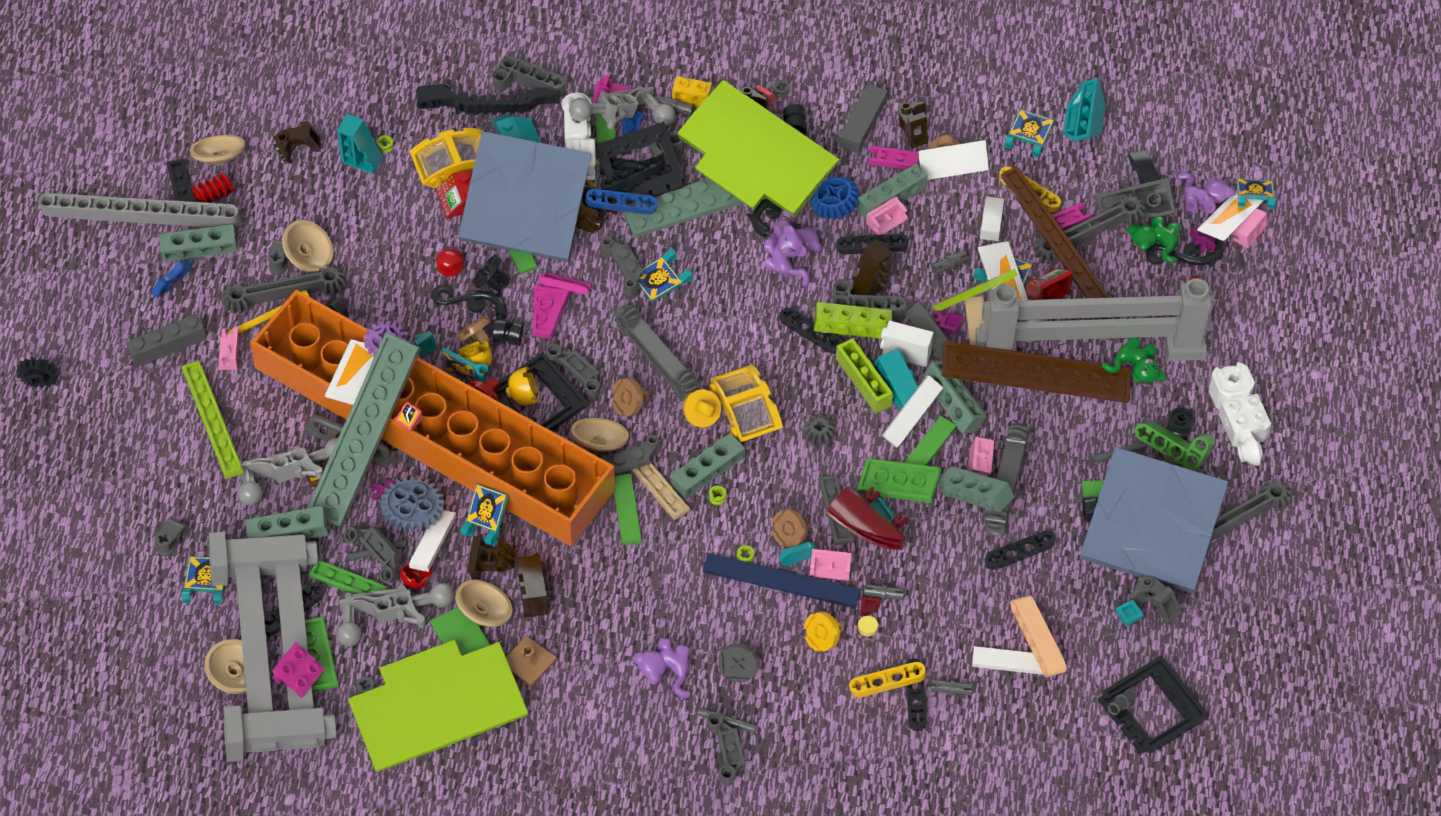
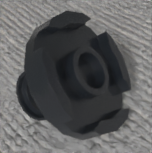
M495 254L485 262L486 265L483 269H479L474 276L473 284L480 288L487 283L496 291L504 290L509 285V279L506 274L498 269L502 259ZM496 278L502 280L503 286L497 283Z

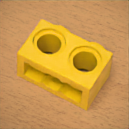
M677 76L672 89V99L677 98L681 102L699 107L712 92V83Z

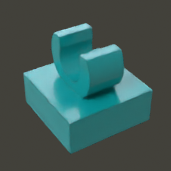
M431 332L419 333L414 336V344L421 348L419 355L422 358L438 348Z
M1134 600L1117 607L1115 611L1126 627L1143 619L1144 616Z

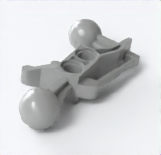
M637 86L635 89L608 94L601 92L598 97V103L590 104L586 99L577 98L569 106L571 117L577 121L587 120L591 114L600 113L607 122L609 129H613L619 120L633 118L637 106L644 103L653 110V119L656 124L664 121L667 127L674 122L676 115L672 106L660 104L652 96L653 87L642 88Z
M339 437L331 438L325 444V448L307 454L304 447L295 446L292 451L271 455L267 458L243 461L241 466L244 473L240 474L243 484L238 490L240 501L245 505L253 506L262 499V488L258 483L254 482V478H272L278 483L296 477L301 478L303 475L316 476L317 479H321L323 474L322 467L314 463L330 458Z
M438 583L432 587L430 592L411 596L410 591L404 585H399L397 589L379 590L369 593H346L345 599L339 600L341 613H343V623L337 629V640L346 647L355 646L360 641L362 633L359 626L355 624V612H366L373 615L378 623L398 619L400 623L409 621L423 628L426 625L425 618L416 611L415 607L432 603L437 607H447L454 600V591L450 585Z

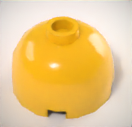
M479 341L473 342L459 349L460 353L458 355L474 364H485L489 368L492 363L493 354L487 341H484V344H480Z
M528 367L513 372L508 380L509 387L506 388L509 399L513 398L517 404L523 406L534 405L540 402V397L536 398L535 395L539 391L533 374L531 372L527 373Z

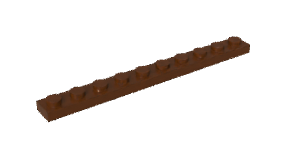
M1016 165L1002 173V180L1065 269L1071 270L1072 279L1086 299L1110 298ZM1099 317V318H1100L1101 320H1103V319H1106V318H1108V317Z

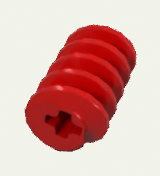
M219 173L218 177H212V181L206 179L205 184L203 182L199 183V187L193 185L192 193L197 202L208 203L207 199L214 202L215 195L218 199H221L220 193L228 196V189L234 193V188L229 177L226 174Z

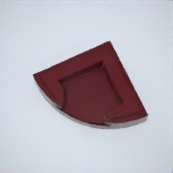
M862 596L860 616H867L876 612L875 610L880 607L882 599Z

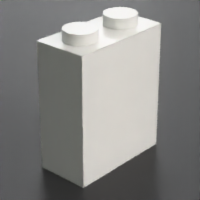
M889 321L887 328L884 327L881 334L883 339L880 349H883V355L898 348L900 353L904 354L906 362L927 367L932 351L933 332Z

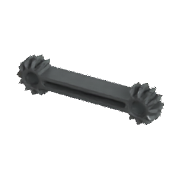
M1130 193L1126 197L1123 194L1121 199H1117V206L1063 232L1073 246L1125 221H1128L1129 226L1132 221L1137 224L1139 219L1144 218V213L1146 212L1144 200H1139V195L1132 197ZM1126 208H1133L1134 210L1129 211ZM1040 235V239L1036 238L1033 245L1035 258H1039L1040 263L1046 260L1048 265L1050 260L1056 263V255L1052 250L1045 249L1049 245Z
M334 264L332 267L326 265L325 269L320 267L317 273L244 287L243 283L240 285L234 283L232 287L227 285L226 290L222 291L221 301L226 311L231 310L232 314L238 311L241 315L243 309L248 312L249 305L289 298L295 290L300 292L306 290L308 294L324 291L325 296L331 292L334 296L335 291L341 293V288H345L346 275L341 268H337Z
M633 304L620 306L614 313V321L617 323L616 327L619 328L620 333H623L625 337L628 336L672 386L675 396L682 401L689 393L699 390L700 384L697 382L698 378L694 376V372H691L689 368L686 369L642 319V314L639 313L638 308H635Z
M1012 423L1009 426L997 475L998 480L1008 482L1013 495L1015 494L1029 438L1028 426L1021 423ZM1013 499L1001 512L987 510L985 522L987 533L1003 535L1006 532Z
M1275 479L1272 483L1266 481L1265 485L1260 488L1259 495L1218 517L1207 551L1212 548L1213 540L1270 508H1274L1276 513L1279 509L1284 511L1286 506L1290 505L1292 491H1289V485L1283 486V480L1280 483H1277Z

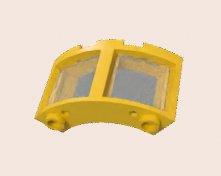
M463 128V131L454 132L453 129L438 133L439 137L430 141L427 138L412 148L409 152L422 184L437 188L453 173L471 169L473 173L481 133L484 130L476 128Z
M754 365L710 378L711 385H709V389L719 398L731 424L730 433L739 442L783 428L776 404L768 397L771 395V392L766 382L759 378L761 374Z

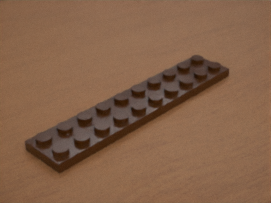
M944 341L942 344V377L1129 403L1130 401L1129 367L1121 366L1120 371L1112 374L1106 372L1102 368L1101 363Z

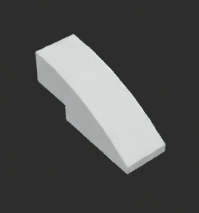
M986 196L980 239L999 240L1004 199Z

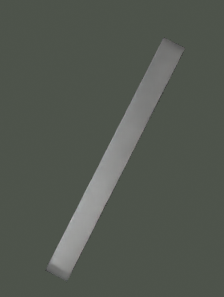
M45 193L39 197L42 213L50 217L198 227H216L224 224H233L234 228H236L241 223L238 208L232 204Z

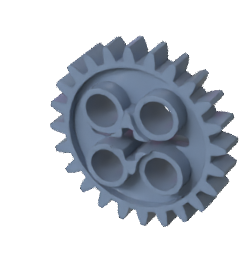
M404 476L402 482L396 479V485L389 483V489H384V494L381 495L380 501L381 513L384 514L385 521L389 520L390 526L396 524L397 530L403 527L404 532L408 528L411 529L412 533H414L415 528L422 532L423 526L429 529V523L436 525V520H440V514H443L444 500L443 494H440V488H435V483L429 485V479H426L424 482L421 481V476L417 480H414L413 476L410 477V480H407Z

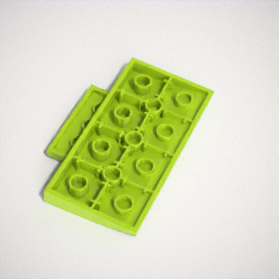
M724 80L710 93L677 133L680 139L704 155L695 167L698 172L753 210L765 197L794 218L797 217L840 161L833 154Z
M455 640L380 667V673L385 685L348 698L350 708L376 772L528 716V711L499 642L461 656Z

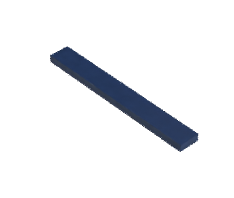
M711 553L707 554L703 567V573L856 609L861 591L858 588Z

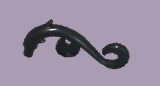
M768 199L761 202L754 209L752 215L747 214L755 232L764 238L765 236L769 237L773 231L766 227L765 222L762 224L761 214L765 210L768 218L777 219L780 217L782 210Z
M1215 238L1214 243L1216 246L1214 252L1203 257H1198L1201 254L1200 245L1195 243L1186 244L1183 248V253L1173 250L1170 255L1191 265L1209 264L1210 268H1212L1214 263L1223 255L1225 242ZM1159 244L1149 247L1145 253L1148 262L1154 265L1164 263L1165 261L1162 257H1156L1154 252L1157 250L1163 251L1165 247Z
M443 284L436 286L431 292L432 300L438 305H450L467 301L468 309L474 313H480L484 310L485 302L483 299L496 306L493 307L496 311V319H506L507 305L499 291L496 294L488 291H473L452 298V289L448 285ZM441 293H447L451 299L444 300L439 296Z

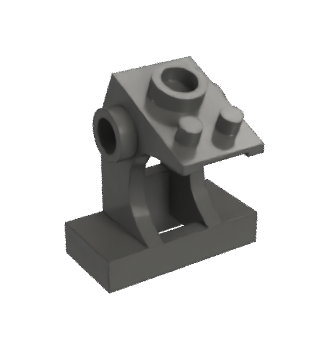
M1144 575L1136 584L1134 592H1130L1131 600H1134L1138 607L1147 601L1155 602L1159 614L1166 624L1182 613L1174 591L1169 586L1165 587L1154 577Z

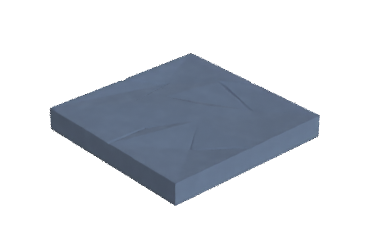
M482 131L458 239L479 245L568 262L591 153Z
M1115 447L1082 547L1080 559L1141 578L1144 575L1158 579L1163 585L1194 594L1228 481Z

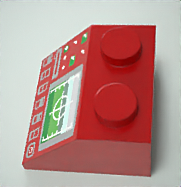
M471 169L453 173L436 189L446 219L463 215L472 177Z
M1057 268L1046 272L1038 279H1032L1027 284L1026 295L1030 300H1054L1069 294L1072 280L1071 270Z

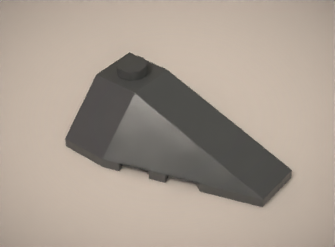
M1169 178L1096 195L1100 213L1117 206L1116 201L1121 199L1123 194L1128 197L1131 193L1132 197L1139 195V200H1144V206H1146L1144 217L1154 218L1155 216L1164 217L1176 214L1175 199ZM1126 208L1129 211L1134 210L1133 208Z

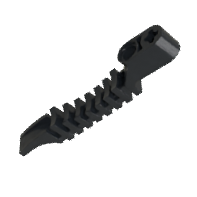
M445 84L423 85L416 89L417 107L419 109L440 108V106L454 107L456 115L460 114V110L465 115H470L469 113H474V115H479V113H483V115L488 113L506 114V112L511 114L520 112V114H523L524 112H531L533 108L541 104H560L559 91L527 90L528 100H523V91L518 89V100H514V92H509V100H505V94H500V101H496L495 95H491V101H487L486 95H482V101H478L477 94H474L473 101H469L468 92L463 93L464 96H458Z

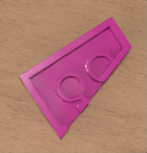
M534 284V336L552 339L569 299V290Z

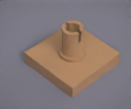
M525 636L506 656L512 674L531 688L557 661L556 656L528 636Z

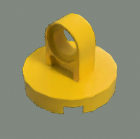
M699 389L687 395L682 408L685 418L690 424L703 428L711 426L718 420L721 413V402L712 391Z
M821 611L811 614L804 624V629H806L807 633L805 639L815 651L831 650L837 645L839 633L843 626L827 612Z

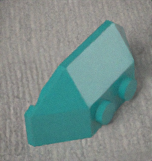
M1098 78L1082 82L1079 86L1080 89L1067 104L1063 134L1074 142L1102 134L1106 104Z
M506 114L491 119L496 134L541 143L531 118Z

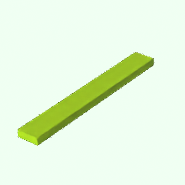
M1013 269L946 298L932 307L934 311H941L1017 277L1018 274Z
M200 360L181 366L224 478L228 479L243 474L240 460Z

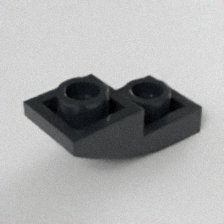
M1146 150L1128 154L1132 170L1137 172L1140 184L1160 180Z

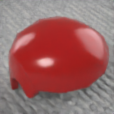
M452 248L441 250L436 256L438 272L446 277H454L460 274L464 269L462 253Z
M409 562L400 570L402 582L412 589L425 587L432 576L431 568L428 572L410 568Z

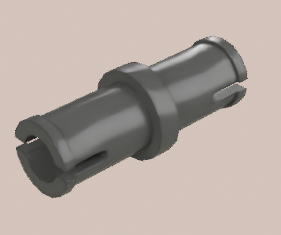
M660 95L657 100L660 104H669L675 112L692 116L694 113L695 105L681 102L680 99H671Z
M962 250L952 256L947 255L943 260L931 264V269L939 267L932 272L938 275L943 271L952 270L955 266L969 260L968 256L961 258L967 255L966 251Z
M865 584L864 596L878 597L882 600L895 599L904 601L905 588L888 587L886 584H883V586Z
M932 679L931 684L939 685V687L931 686V692L949 693L948 695L951 696L953 694L971 696L972 691L964 690V688L972 689V683L955 682L953 679H950V681Z
M1129 688L1123 694H1118L1114 701L1108 705V711L1112 715H1117L1121 710L1127 709L1130 703L1137 697L1136 692Z

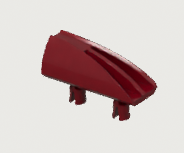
M847 486L828 507L827 514L867 542L890 550H902L904 548L906 537L899 529L909 519L907 516L901 519L903 513L899 512L889 522L870 505L880 496L878 491L872 494L874 487H871L861 497L851 487Z

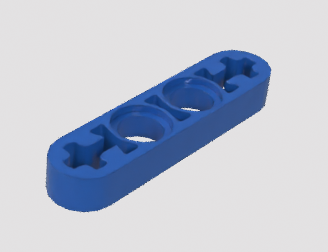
M600 189L589 190L585 198V203L591 208L639 214H653L658 205L656 198L650 195ZM613 197L617 200V203L611 204L607 199ZM626 200H633L635 205H627Z

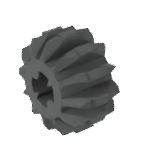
M818 414L816 419L810 417L809 421L805 422L803 435L805 436L806 443L811 442L812 447L816 443L820 448L822 443L828 446L829 442L834 440L836 428L833 426L832 420L828 421L827 416L820 418Z

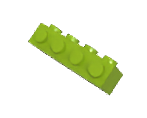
M817 302L814 312V331L883 339L881 338L882 330L884 327L887 328L889 321H892V310Z
M852 338L836 346V360L874 413L877 414L891 407L892 398L894 397L892 390L886 385L882 376L876 371L855 340Z

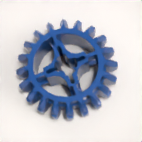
M835 175L834 178H830L828 176V180L824 181L811 197V206L816 215H819L821 219L825 218L828 221L832 218L835 221L837 218H840L842 220L845 215L849 217V212H855V208L859 204L857 199L860 197V192L856 183L849 177L845 178L842 175L838 178Z

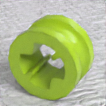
M383 135L377 139L379 151L388 153L393 149V139L390 136Z
M713 486L709 490L710 502L714 505L723 504L726 501V490L722 486ZM719 493L721 494V497H720V496H717L716 498L714 497V494H716V495H718Z
M747 545L739 547L737 550V560L752 563L754 560L753 548ZM745 552L746 554L748 552L749 557H742V553Z

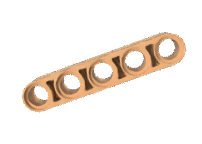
M1028 595L1011 600L1013 614L1043 675L1050 677L1065 673L1066 664L1033 597Z

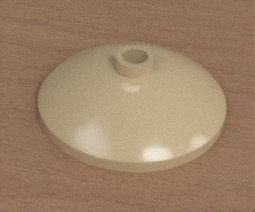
M235 135L212 136L194 143L190 148V154L199 162L223 165L242 153L245 149V141Z
M298 220L291 223L285 229L282 236L283 249L287 258L297 268L305 272L317 273L320 267L325 269L326 265L331 263L333 246L329 236L320 226L307 220Z
M603 418L582 419L575 422L571 427L572 438L579 445L596 452L619 449L627 443L629 437L628 431L621 424Z
M469 580L462 583L456 591V603L461 612L468 619L479 625L487 627L501 626L512 615V604L509 598L493 584L481 580Z
M230 639L215 644L208 651L204 663L205 673L209 681L215 687L227 693H246L242 641Z

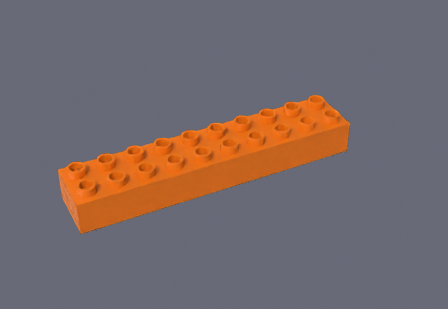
M295 290L250 342L255 369L347 420L353 405L327 398L325 394L350 340L364 343V335H367V329L300 291ZM417 357L381 440L473 492L475 491L476 484H480L508 494L509 497L505 510L571 547L615 491L614 465ZM407 402L421 410L423 417L410 432L395 422V419Z

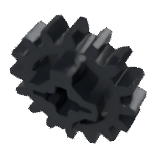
M31 357V360L24 358V361L19 362L16 373L17 378H21V382H27V386H40L44 388L45 385L51 387V384H56L59 369L54 368V363L49 364V360L45 361L42 358L35 360L34 357Z

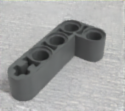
M514 56L502 58L492 74L493 87L497 91L507 90L511 83L515 81L532 89L559 91V98L564 96L566 92L564 77Z
M844 279L835 281L833 285V304L892 310V320H899L905 317L907 302L903 297L850 295V283Z

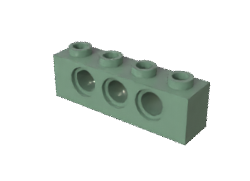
M917 163L858 197L857 211L866 220L867 213L896 196L900 202L905 201L927 188L928 175Z
M233 224L159 234L163 262L237 252Z
M942 360L932 362L922 378L925 379L926 376H930L943 387L936 398L962 434L977 431L986 419V414L960 379L941 376Z
M731 433L721 437L716 444L705 448L699 456L691 458L685 466L676 469L671 475V485L685 500L744 459L745 447Z
M951 466L939 480L941 492L946 497L965 501L975 506L978 505L988 510L1001 512L1014 498L1008 482Z
M312 506L302 510L295 509L290 512L274 513L264 517L257 516L246 520L247 538L305 535V540L329 536L327 514L323 506Z

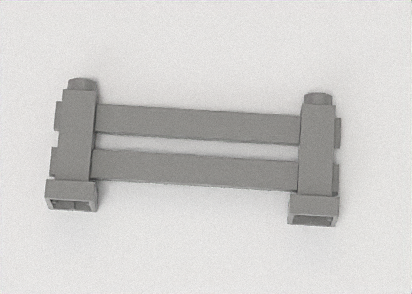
M1198 278L1191 279L1187 283H1181L1178 296L1018 301L1016 288L1002 284L995 289H989L988 301L983 303L982 321L984 323H980V328H976V345L1017 351L1016 341L1164 337L1167 361L1205 360L1207 350L1204 335L1207 333L1209 325L1208 315L1212 313L1214 295H1209L1208 283ZM1173 315V317L1017 322V320Z
M225 532L209 533V562L212 586H228V578L236 577L248 713L241 714L240 706L224 707V736L227 762L243 761L244 752H265L324 746L325 739L336 738L334 714L323 715V708L313 707L312 687L301 698L286 685L289 710L273 711L260 576L276 575L283 656L295 642L308 652L300 572H307V565L318 564L316 541L305 542V535L226 540Z

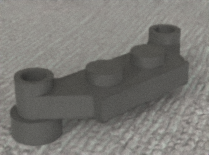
M604 237L601 240L600 254L603 257H613L625 279V286L623 287L624 297L627 299L636 298L640 277L644 276L641 266L628 244L622 245L612 241L610 237Z
M550 344L546 348V356L554 364H561L583 384L589 399H596L600 391V383L597 381L600 377V372L575 349L573 351H562L559 345Z
M650 435L644 445L608 456L598 451L593 454L614 465L616 475L649 465L651 457L660 453L661 445L657 436Z
M348 527L345 529L344 538L347 542L361 541L383 565L380 571V579L383 582L391 583L401 579L398 561L400 553L377 527H371L370 529Z
M711 712L707 716V726L712 733L717 735L724 764L719 770V779L722 785L730 786L733 784L740 769L745 767L737 728L732 729L725 724L720 713Z

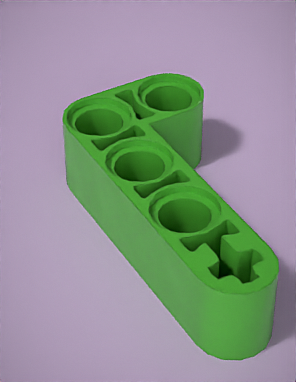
M1147 420L1135 428V435L1139 440L1167 457L1174 456L1175 462L1189 470H1195L1203 466L1215 444V440L1210 434H1202L1190 444L1152 420ZM1160 436L1164 438L1165 444L1160 441ZM1201 440L1206 443V448L1201 445ZM1176 446L1181 449V454L1176 451ZM1192 456L1196 457L1197 464L1193 462Z

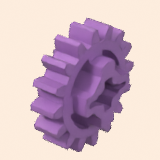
M388 320L386 324H383L381 321H379L378 326L372 324V330L367 329V335H364L365 348H367L368 354L373 353V357H375L385 332L406 341V335L402 327L397 328L396 322L390 325Z

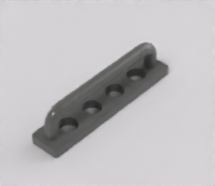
M313 415L310 417L304 431L327 442L331 438H336L340 435L344 426L320 415ZM328 427L330 432L328 434H321L320 429ZM380 442L377 449L381 453L377 457L373 456L371 462L388 468L396 457V451L387 448Z

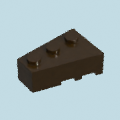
M875 239L862 251L857 265L859 272L858 275L855 274L852 280L855 283L853 287H850L852 295H876L881 290H887L890 286L893 252L879 240Z
M540 555L516 558L524 618L548 615L547 608L551 607L550 596H546L548 582L547 579L543 578V574L546 573L545 562H541Z

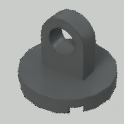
M731 644L725 647L718 661L721 673H724L729 680L734 682L750 680L757 672L759 664L755 652L743 644Z

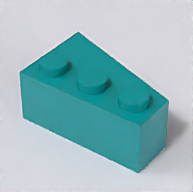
M347 114L337 129L341 162L374 174L383 156L364 120Z
M897 348L879 356L874 362L873 367L892 390L894 395L892 400L900 411L919 386L915 382L913 371L909 370L906 365L904 354L900 353Z

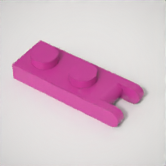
M871 146L870 152L877 155L876 158L870 157L868 163L870 165L908 169L914 164H918L919 152Z
M1084 203L1077 204L1052 215L1063 231L1093 218L1091 214L1083 215L1081 213V210L1085 208Z
M544 272L539 278L540 284H544L547 287L569 290V293L586 294L592 288V284L589 282Z

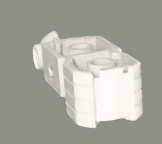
M570 93L562 100L565 148L591 153L586 180H594L595 139L590 138V117L584 121H577L569 113L571 102L577 98H583L589 101L590 104L592 103L590 98L583 93Z
M1237 362V366H1226L1222 369L1216 367L1212 373L1209 393L1215 407L1220 410L1219 416L1232 446L1238 447L1240 460L1250 465L1259 466L1260 458H1262V449L1259 442H1263L1268 438L1271 422L1258 394L1252 395L1255 381L1248 366L1243 363Z

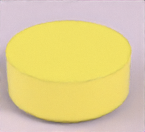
M864 616L858 622V630L864 636H872L878 630V622L874 617Z

